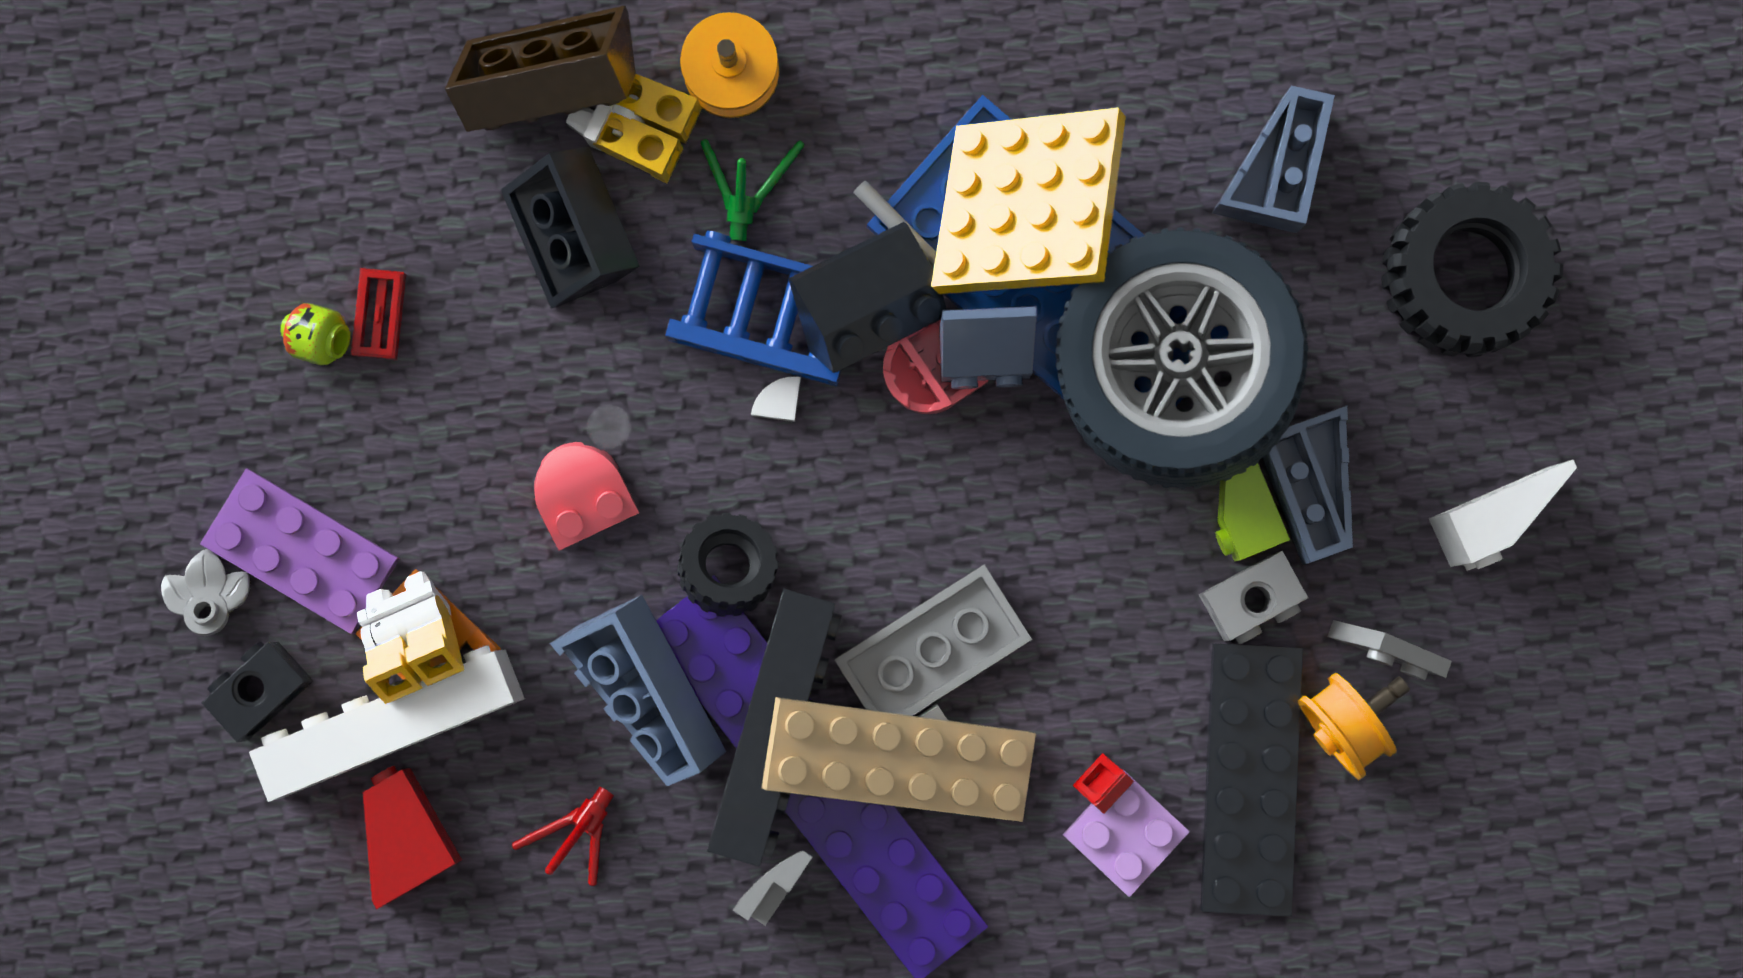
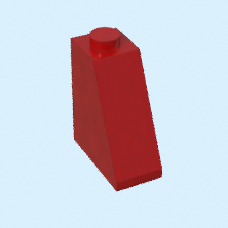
M394 765L373 776L371 781L374 786L363 792L372 902L376 909L385 906L462 861L411 768L402 769L398 772Z

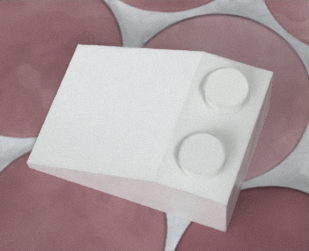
M1574 460L1549 466L1429 518L1450 567L1464 565L1466 571L1476 567L1480 569L1502 560L1503 557L1500 551L1515 544L1577 469Z

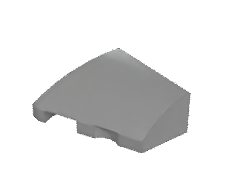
M803 850L777 864L739 899L733 911L746 920L753 917L766 926L813 856Z

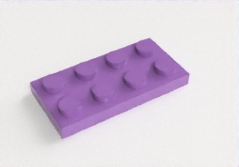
M247 468L200 545L350 634H355L360 625L357 612L366 609L367 595L382 589L400 559Z

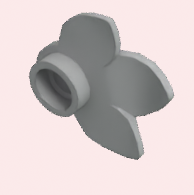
M205 549L191 559L185 570V576L166 575L162 581L161 592L167 608L171 612L183 616L186 626L193 633L200 636H210L220 632L227 624L229 612L245 602L250 590L249 573L242 571L226 574L221 559L209 549ZM210 606V615L204 619H199L200 611L204 607Z

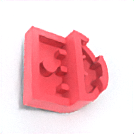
M941 320L889 345L884 357L883 376L888 390L901 405L921 414H936L946 411L988 383V380L978 381L977 388L951 389V382H941L939 340Z
M573 442L555 448L542 460L534 481L535 500L538 511L559 551L639 514L617 463L605 450L584 445L582 442Z

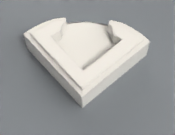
M786 377L769 384L756 398L751 416L795 422L801 377Z

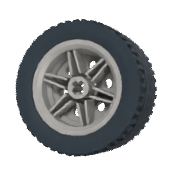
M1167 228L1162 229L1161 233L1152 234V232H1148L1140 238L1135 236L1130 239L1129 243L1115 246V250L1111 253L1108 252L1104 282L1081 283L1077 288L1074 287L1071 292L1072 298L1070 301H1066L1064 314L1059 321L1060 329L1057 332L1055 354L1057 358L1058 379L1066 407L1078 432L1087 445L1094 450L1096 455L1105 460L1106 464L1115 467L1123 475L1132 476L1133 480H1141L1152 486L1158 484L1162 485L1163 488L1179 487V489L1194 486V489L1201 488L1203 485H1216L1217 481L1223 479L1227 481L1236 474L1246 472V468L1251 465L1255 466L1264 455L1266 456L1271 452V448L1274 445L1278 444L1294 417L1304 386L1308 362L1307 331L1304 327L1303 313H1300L1298 309L1299 303L1292 295L1290 285L1283 282V275L1272 268V264L1268 259L1264 261L1260 257L1259 252L1246 248L1247 245L1241 241L1237 243L1230 236L1216 235L1217 232L1211 230L1207 233L1202 232L1198 228H1194L1193 231H1184V228L1169 231ZM1176 306L1183 307L1187 312L1186 320L1180 324L1174 323L1169 317L1171 309ZM1217 326H1224L1227 328L1229 335L1227 339H1212L1211 331ZM1143 332L1148 336L1149 343L1133 346L1131 338L1134 333ZM1179 348L1181 352L1190 350L1189 363L1184 365L1181 360L1172 362L1173 350ZM1220 371H1226L1232 376L1231 383L1226 387H1219L1214 382V376ZM1140 377H1146L1152 382V388L1146 393H1141L1135 389V381ZM1179 398H1190L1194 404L1190 411L1181 412L1176 408L1175 404Z

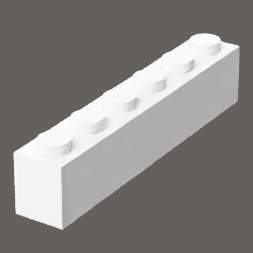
M489 645L478 648L463 655L466 661L463 664L464 671L429 686L422 680V689L388 704H385L380 698L369 702L367 695L342 704L344 713L329 719L327 712L301 721L303 730L289 735L287 729H282L262 737L263 746L249 751L267 801L270 802L284 798L524 700L525 698L506 650L491 652ZM442 663V664H440V665L434 666V667H432V668L441 667V666L444 665L445 663ZM406 679L401 680V681H398V682H395V683L390 684V685H392V686L399 685V684H401L402 682H404Z

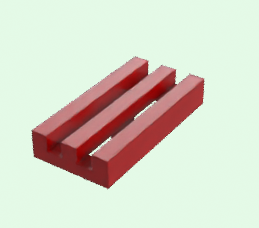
M360 268L351 348L352 356L397 360L406 273ZM371 279H378L371 347H364ZM388 280H392L393 290L387 347L382 349Z

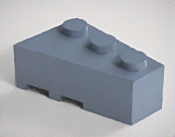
M1291 85L1212 214L1298 233L1307 222L1335 95Z
M1347 406L1288 427L1278 444L1271 448L1270 453L1262 457L1302 565L1353 547L1351 490L1349 491Z

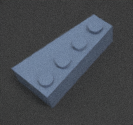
M643 595L574 627L550 643L559 656L565 653L578 670L574 674L585 687L591 684L607 705L603 709L614 722L618 720L623 723L633 735L630 742L666 786L702 772L726 752Z

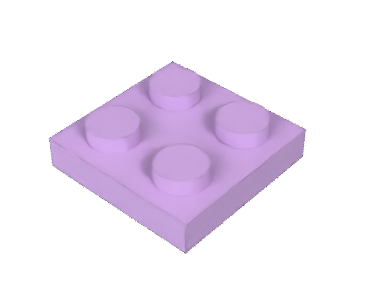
M1124 771L1134 783L1109 810L1103 814L1091 803L1064 832L1063 836L1130 897L1190 831Z

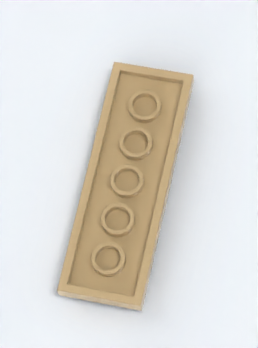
M776 697L762 788L769 791L1023 822L1036 733Z

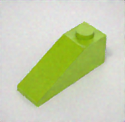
M1258 463L1255 466L1251 465L1246 468V472L1242 474H1236L1227 481L1224 479L1220 481L1217 522L1221 530L1216 531L1215 535L1225 556L1231 554L1234 562L1290 540Z

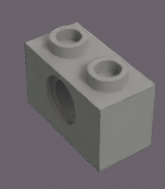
M1283 551L1268 556L1198 594L1223 640L1231 641L1236 638L1238 644H1242L1262 633L1259 625L1274 617L1277 623H1280L1301 612L1298 604L1308 599ZM1252 587L1261 590L1265 596V606L1258 613L1251 612L1246 607L1244 601L1246 592Z

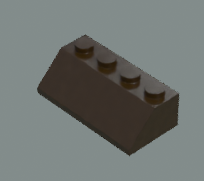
M620 6L467 40L445 87L466 132L479 129L495 130L508 123L518 121L533 122L547 115L561 112L572 114L580 111L582 108L600 104L611 106L627 99L636 75L628 10L626 6Z

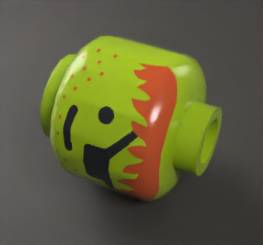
M303 303L286 315L281 324L280 331L286 351L294 358L316 365H328L341 358L347 351L350 343V330L346 325L344 317L338 311L319 305Z

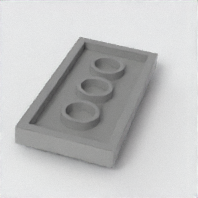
M982 565L835 659V662L866 710L913 716L1028 643L1032 638L986 566Z

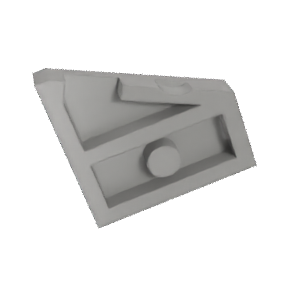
M1333 620L1327 636L1367 651L1366 658L1387 666H1392L1393 662L1402 664L1400 672L1421 680H1426L1428 673L1446 678L1452 663L1451 660L1385 632Z

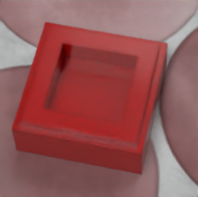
M1102 753L1073 784V787L1105 814L1134 781Z

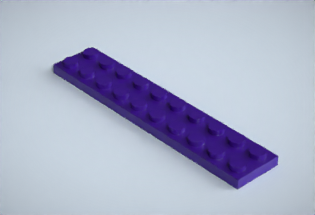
M715 575L712 576L715 581L721 583ZM687 596L656 621L698 700L737 749L767 647V641L744 612H742V615L734 617L733 615H725V617L716 616V613L710 611L707 613L701 610V607L696 603L693 604ZM790 794L785 811L914 978H925L988 928L982 917L895 806Z

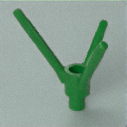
M703 139L700 142L722 194L725 209H727L726 221L731 222L729 237L732 240H747L748 224H753V214L757 213L763 200L803 149L804 143L802 141L796 142L754 197L745 196L746 159L739 158L737 161L736 195H734L730 191L709 141Z

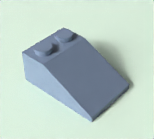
M1036 307L943 311L939 327L941 382H951V389L977 388L978 381L996 380V387L1022 386V379H1030L1033 373Z

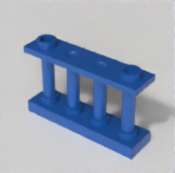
M706 231L705 236L694 234L692 238L694 249L703 251L705 254L688 314L682 315L681 321L670 318L665 334L668 341L837 387L842 370L833 373L810 352L808 356L791 352L793 345L789 341L798 310L789 279L773 337L767 338L766 344L749 340L750 333L747 332L764 268L788 274L790 278L812 266L731 244L732 238L722 233ZM725 257L747 263L730 327L725 326L722 333L707 329L708 322L704 319L721 258Z

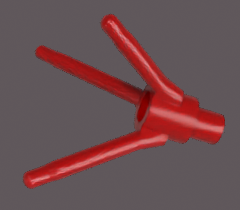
M600 786L591 800L585 799L580 808L577 807L566 816L514 841L512 848L518 850L570 824H574L576 827L545 868V872L548 875H552L585 832L590 835L588 884L595 886L597 884L600 838L603 829L602 821L608 814L605 809L614 795Z

